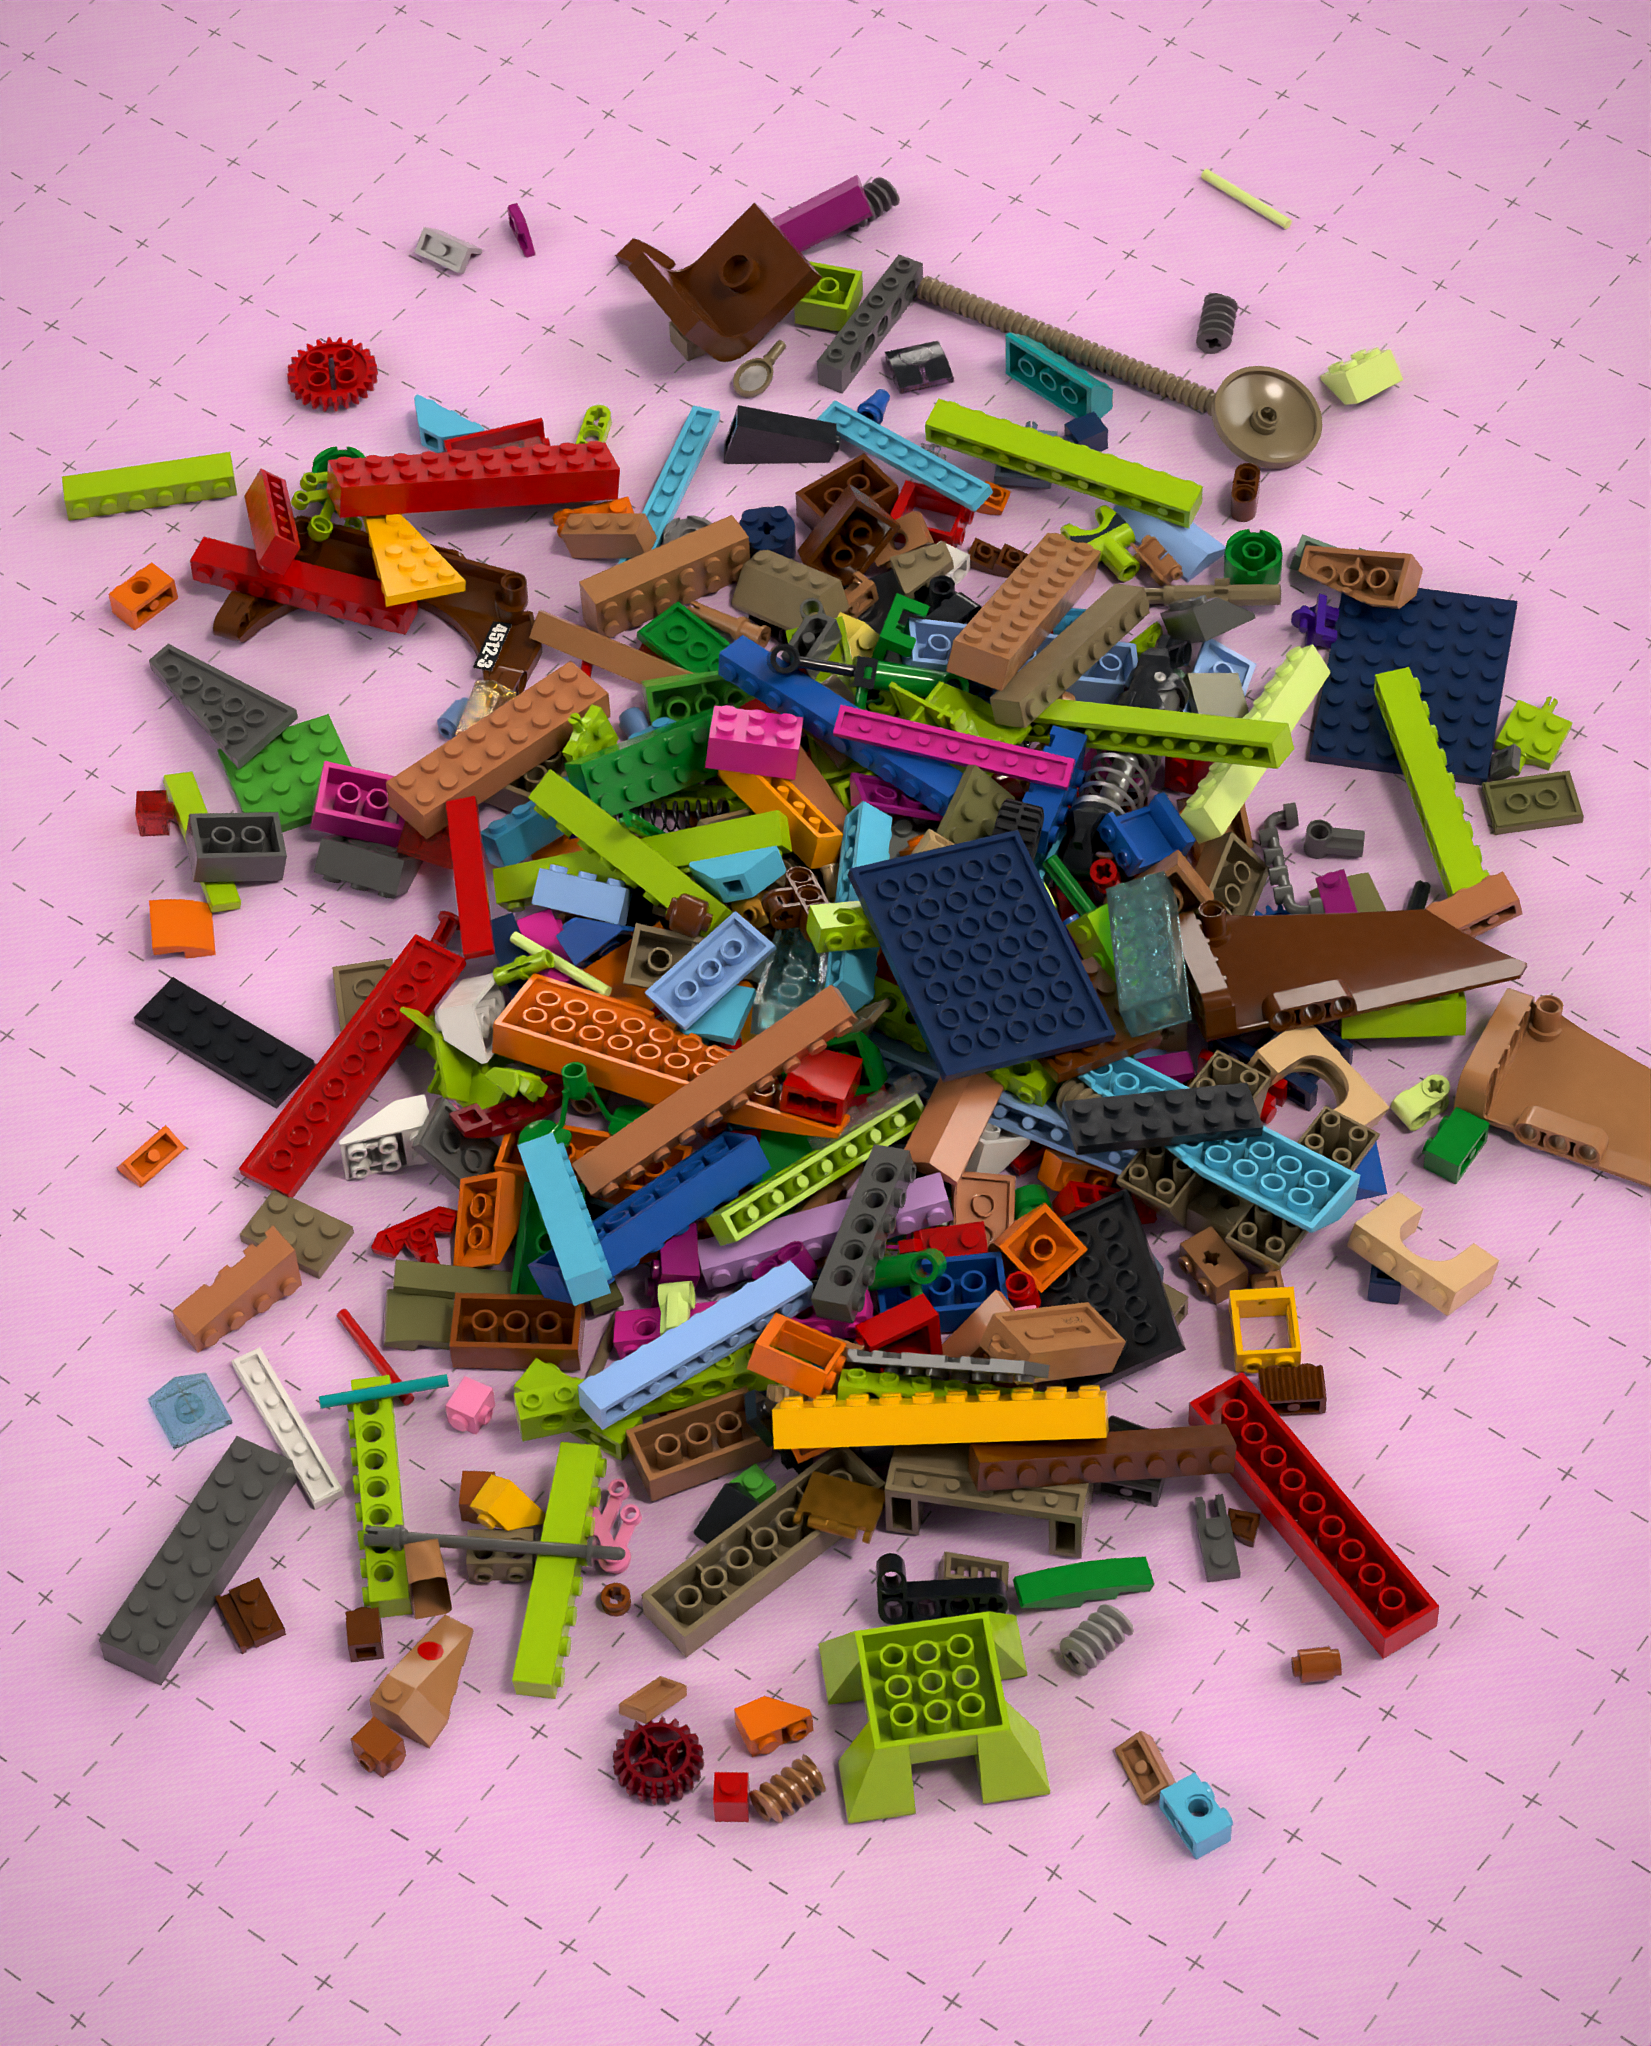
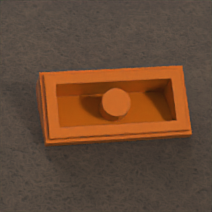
M165 1125L123 1161L117 1169L141 1188L185 1150L186 1147Z

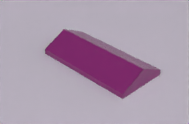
M856 175L772 218V220L797 249L803 252L873 216L860 178Z
M851 772V806L856 807L862 801H865L882 812L942 821L943 816L933 812L918 800L908 796L891 783L884 781L881 777Z

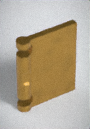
M813 1471L799 1507L795 1512L793 1523L800 1525L803 1516L807 1515L809 1516L807 1523L809 1528L853 1540L857 1538L858 1531L862 1530L865 1531L862 1542L870 1544L873 1532L885 1505V1490Z

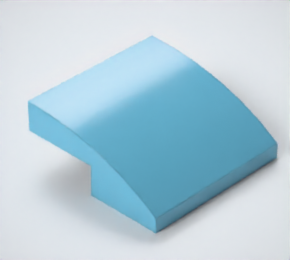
M736 985L687 1030L681 1028L680 1032L685 1035L693 1033L700 1036L702 1043L708 1045L710 1040L735 1046L757 997L756 990Z

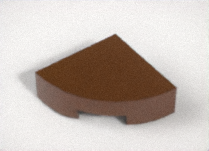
M1228 1508L1233 1536L1240 1543L1254 1548L1261 1514Z

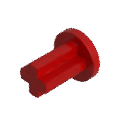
M440 911L438 915L440 923L430 941L445 948L455 930H460L459 916L449 911Z

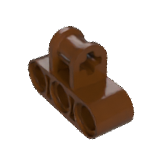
M801 866L788 869L785 877V887L770 890L763 896L761 901L763 909L770 914V922L774 928L789 929L799 927L804 938L811 943L812 941L806 930L810 905L829 903L813 872Z

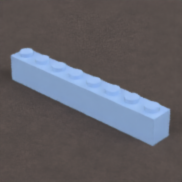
M790 1260L779 1267L772 1268L764 1276L754 1282L745 1284L742 1289L732 1295L721 1298L715 1305L701 1313L694 1314L686 1322L676 1328L667 1330L662 1336L640 1346L632 1354L613 1362L608 1368L598 1374L587 1377L578 1385L581 1408L604 1430L760 1337L776 1312L792 1318L812 1306V1282Z

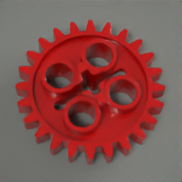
M328 337L326 343H322L317 339V346L313 347L307 343V351L299 349L297 350L298 357L291 358L292 364L288 365L287 373L290 392L295 394L296 400L302 398L304 406L311 402L312 409L314 410L319 405H322L324 412H326L329 406H333L335 411H338L339 405L349 409V402L352 401L358 405V397L367 399V391H374L373 384L378 382L375 356H371L369 348L363 350L362 343L354 346L353 339H349L346 343H343L342 337H339L336 342H332V339ZM329 358L334 360L336 390H332Z

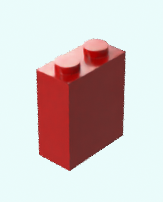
M824 1049L816 1055H807L800 1060L801 1065L797 1069L788 1073L782 1087L780 1111L841 1125L860 1084L863 1058Z

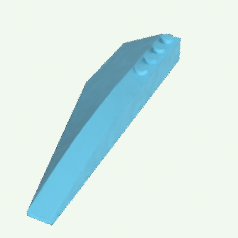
M1130 1057L1077 1076L1095 1092L1101 1094L1102 1097L1189 1088ZM1263 1126L1262 1136L1164 1146L1200 1176L1310 1233L1340 1220L1355 1203L1360 1180L1359 1174Z

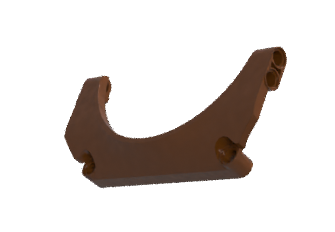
M297 516L294 518L301 547L294 560L381 582L373 560V550L369 545L368 533L332 523L333 529L326 540L317 542L309 537L307 531L312 517ZM437 551L466 581L465 591L418 600V608L438 616L455 628L468 641L477 657L493 621L512 624L493 670H482L484 676L483 685H489L488 689H483L486 695H482L481 699L484 700L479 705H481L480 708L495 711L524 692L526 684L543 653L542 644L529 638L535 619L533 612L524 611L528 605L526 577L515 571ZM233 590L215 617L213 633L219 637L244 643L269 623L300 608Z

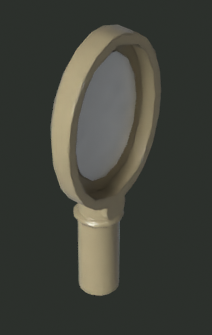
M778 340L763 358H753L743 363L735 372L733 378L734 390L743 397H754L764 392L771 384L773 378L772 365H774L777 358L785 350L786 344Z

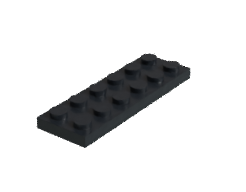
M174 977L134 1016L137 1026L276 1109L315 1068L313 1059Z
M1247 1082L1063 1101L1062 1113L1076 1155L1262 1136L1263 1124Z

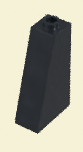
M738 405L724 442V463H829L833 452L837 453L839 450L841 438L836 435V423Z

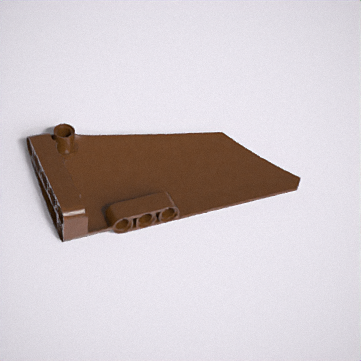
M1208 900L1199 905V915L1195 916L1193 911L1167 916L1164 919L1167 937L1178 973L1205 1042L1271 1028L1277 1032H1284L1520 979L1527 968L1526 962L1511 957L1471 937L1427 909L1244 916L1228 915L1222 902Z

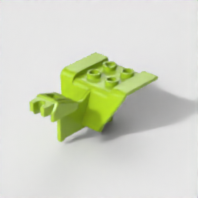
M891 682L889 685L891 693L884 691L878 693L884 703L876 705L871 702L868 706L871 712L895 717L894 714L899 710L900 715L897 718L1013 745H1020L1032 730L1031 725H1028L1026 728L995 724L991 704L985 702L981 697L943 682H938L925 700ZM948 763L962 773L966 770L964 766ZM985 772L990 777L993 775V773Z
M401 1007L400 1011L422 1028L415 1046L426 1050L436 1060L433 1069L437 1072L426 1090L429 1093L456 1101L463 1108L477 1103L482 1110L504 1102L507 1094L514 1098L517 1091L532 1102H537L539 1097L544 1096L548 1086L534 1073L512 1069L515 1064L514 1059L494 1054L488 1063L481 1064L444 1040L442 1031L437 1030L435 1016L427 1018L418 1010Z

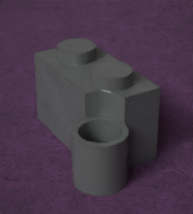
M808 598L800 605V614L803 622L788 644L795 647L800 656L827 661L841 640L842 634L837 620L826 615L821 601L816 598ZM818 612L813 616H809L811 613ZM783 651L781 654L782 660L789 664L790 656L787 652ZM797 668L814 680L820 672Z

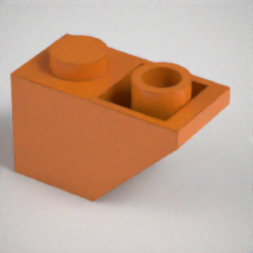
M1046 1149L1037 1178L1053 1191L1061 1192L1070 1180L1111 1187L1115 1173L1060 1151Z
M763 1696L734 1709L735 1725L752 1757L759 1754H769L775 1751L778 1746L789 1741H799L810 1732H813V1717L810 1709Z

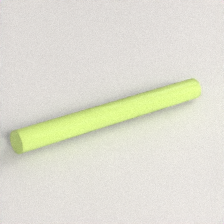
M1205 169L1202 172L1201 178L1281 227L1285 229L1290 227L1292 220L1212 171Z
M517 931L510 937L511 943L532 955L546 949ZM552 953L555 969L596 993L606 996L611 994L612 988Z

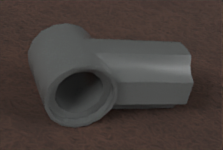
M1321 819L1311 821L1306 828L1304 852L1307 856L1314 859L1325 858L1328 854L1362 857L1365 831L1333 828L1330 823Z

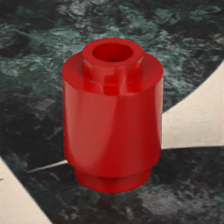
M1022 1271L1010 1274L1005 1283L1008 1301L1012 1307L1019 1308L1036 1305V1308H1039L1041 1298L1034 1278Z

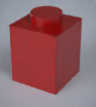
M714 1772L713 1808L715 1822H749V1772Z

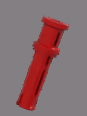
M1107 858L1096 860L1090 868V876L1094 881L1096 889L1106 897L1115 893L1120 888L1121 877L1112 860Z

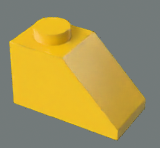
M492 1474L470 1504V1507L479 1515L477 1520L491 1530L494 1527L509 1531L543 1524L546 1516L511 1480Z

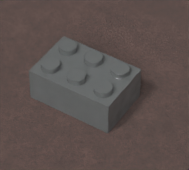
M278 812L189 814L185 839L193 882L283 880L287 854Z

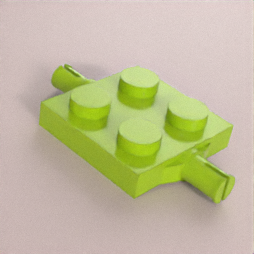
M1548 696L1542 708L1535 707L1518 699L1501 730L1494 748L1502 750L1512 744L1521 748L1519 772L1514 774V776L1520 775L1525 764L1536 765L1548 771L1552 766L1573 722L1552 713L1558 704L1556 698L1551 702L1552 696Z
M592 704L582 719L578 713L570 715L571 718H568V721L573 727V732L562 753L566 760L570 762L617 744L619 737L601 707Z

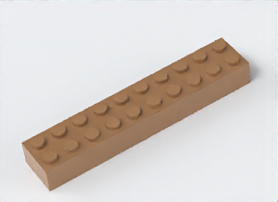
M1047 533L953 640L946 671L1002 691L1093 583L1101 551L1093 549L1090 544L1076 543L1068 540L1062 534Z

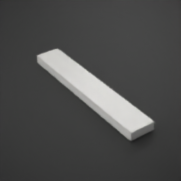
M259 1347L231 1360L232 1367L284 1457L293 1460L296 1478L314 1509L343 1497L344 1492L262 1349Z

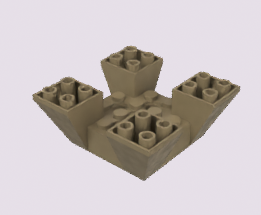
M1217 1050L1189 1085V1088L1247 1082L1260 1116L1271 1077ZM1325 1105L1297 1143L1354 1172L1379 1139L1380 1133ZM1164 1146L1141 1148L1116 1179V1183L1119 1186L1127 1189L1131 1195L1158 1215L1194 1234H1198L1212 1226L1237 1257L1265 1272L1281 1270L1308 1234V1231L1200 1176Z

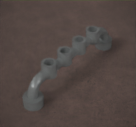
M1296 803L1283 804V810L1269 815L1264 821V829L1258 831L1261 848L1268 847L1263 849L1266 867L1273 866L1268 868L1270 885H1278L1273 887L1275 904H1283L1286 911L1291 915L1324 914L1321 897L1308 899V905H1298L1295 903L1292 884L1290 885L1288 868L1284 862L1283 849L1280 846L1278 830L1275 826L1285 822L1286 828L1299 826Z

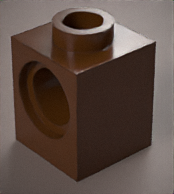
M359 1607L352 1611H345L347 1642L351 1663L384 1659L382 1623L379 1608Z

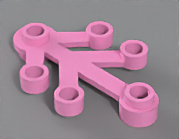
M614 1479L608 1486L610 1498L603 1514H601L598 1507L593 1509L592 1517H595L593 1536L599 1539L602 1546L621 1547L625 1550L626 1555L622 1560L595 1559L599 1560V1564L605 1572L620 1574L630 1564L631 1552L627 1545L635 1526L642 1520V1514L634 1504L624 1506L620 1512L623 1524L615 1540H613L610 1530L623 1500L630 1494V1489L625 1480ZM624 1487L622 1492L614 1493L616 1488ZM629 1513H636L632 1519L626 1518Z

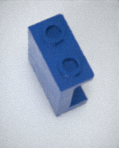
M1165 792L1155 795L1148 806L1117 817L1114 812L1107 813L1097 828L1101 839L1107 844L1115 856L1118 865L1122 867L1128 877L1146 871L1178 849L1185 857L1196 841Z

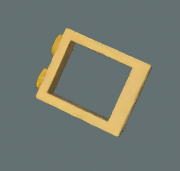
M1294 1287L1229 1290V1317L1236 1373L1246 1372L1254 1374L1258 1373V1369H1265L1270 1365H1279L1283 1368L1299 1366L1301 1364V1343ZM1286 1315L1290 1348L1243 1351L1240 1318Z

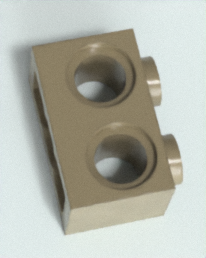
M504 1529L468 1530L467 1536L535 1541L534 1529H514L509 1531ZM467 1549L466 1567L469 1581L488 1583L492 1580H509L511 1582L533 1580L536 1554ZM483 1556H489V1557H490V1558L485 1559V1560L479 1559V1558H481V1557H483ZM515 1556H523L520 1559H512Z

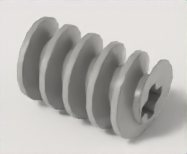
M1103 1604L1098 1607L1097 1612L1091 1613L1087 1620L1082 1621L1077 1629L1072 1630L1069 1637L1061 1640L1060 1650L1062 1656L1074 1672L1078 1675L1086 1676L1088 1674L1086 1666L1095 1668L1097 1666L1096 1658L1104 1660L1107 1656L1105 1650L1113 1652L1116 1649L1114 1641L1122 1644L1125 1641L1124 1634L1128 1636L1133 1634V1625L1120 1610L1111 1605Z

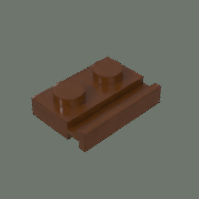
M259 1577L228 1590V1594L221 1597L220 1595L215 1596L216 1603L242 1654L246 1653V1649L253 1646L257 1648L286 1635L285 1627Z

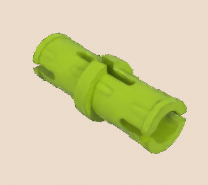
M548 949L528 957L524 955L519 956L512 963L494 968V980L498 986H505L518 979L527 980L533 973L553 968L555 964L554 957Z

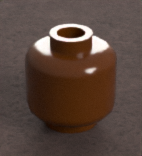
M683 893L678 898H672L665 920L669 921V928L672 931L690 938H696L700 935L701 931L708 932L713 915L709 913V903L706 900Z

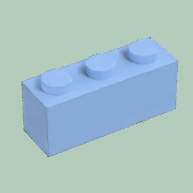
M550 864L549 869L539 868L531 904L618 925H626L634 889L625 887L626 882L613 878H608L607 883L596 881V874L579 871L578 876L567 874V867Z

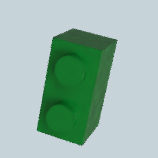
M1458 1107L1454 1109L1450 1116L1445 1115L1438 1126V1133L1434 1138L1429 1137L1422 1149V1154L1425 1155L1423 1168L1454 1184L1459 1182L1487 1142L1489 1122Z

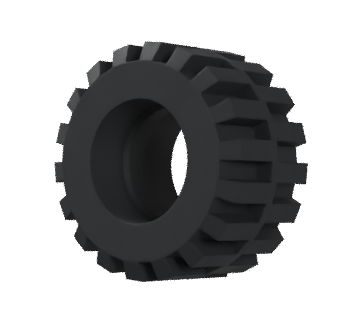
M1006 798L999 809L992 836L1018 830L1034 862L1044 822L1043 807Z

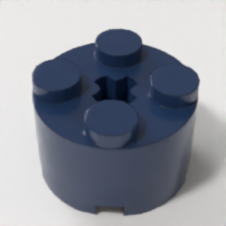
M760 507L747 509L742 513L739 524L749 537L750 559L762 550H770L792 560L795 558V523L785 507Z

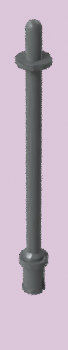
M396 1524L395 1527L366 1525L365 1532H368V1534H364L365 1546L393 1547L394 1551H402L404 1545L437 1538L441 1548L586 1558L588 1567H593L595 1559L622 1560L626 1555L625 1550L621 1547L596 1545L595 1537H590L587 1545L417 1533L409 1532L404 1528V1525Z

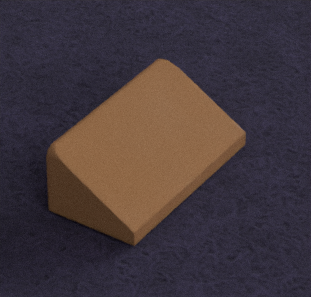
M1140 1730L1114 1749L1143 1805L1160 1800V1791L1176 1783L1151 1735Z

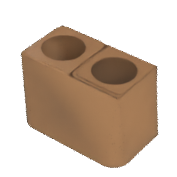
M438 1539L404 1545L413 1613L415 1610L414 1618L422 1619L449 1613L452 1610V1603Z

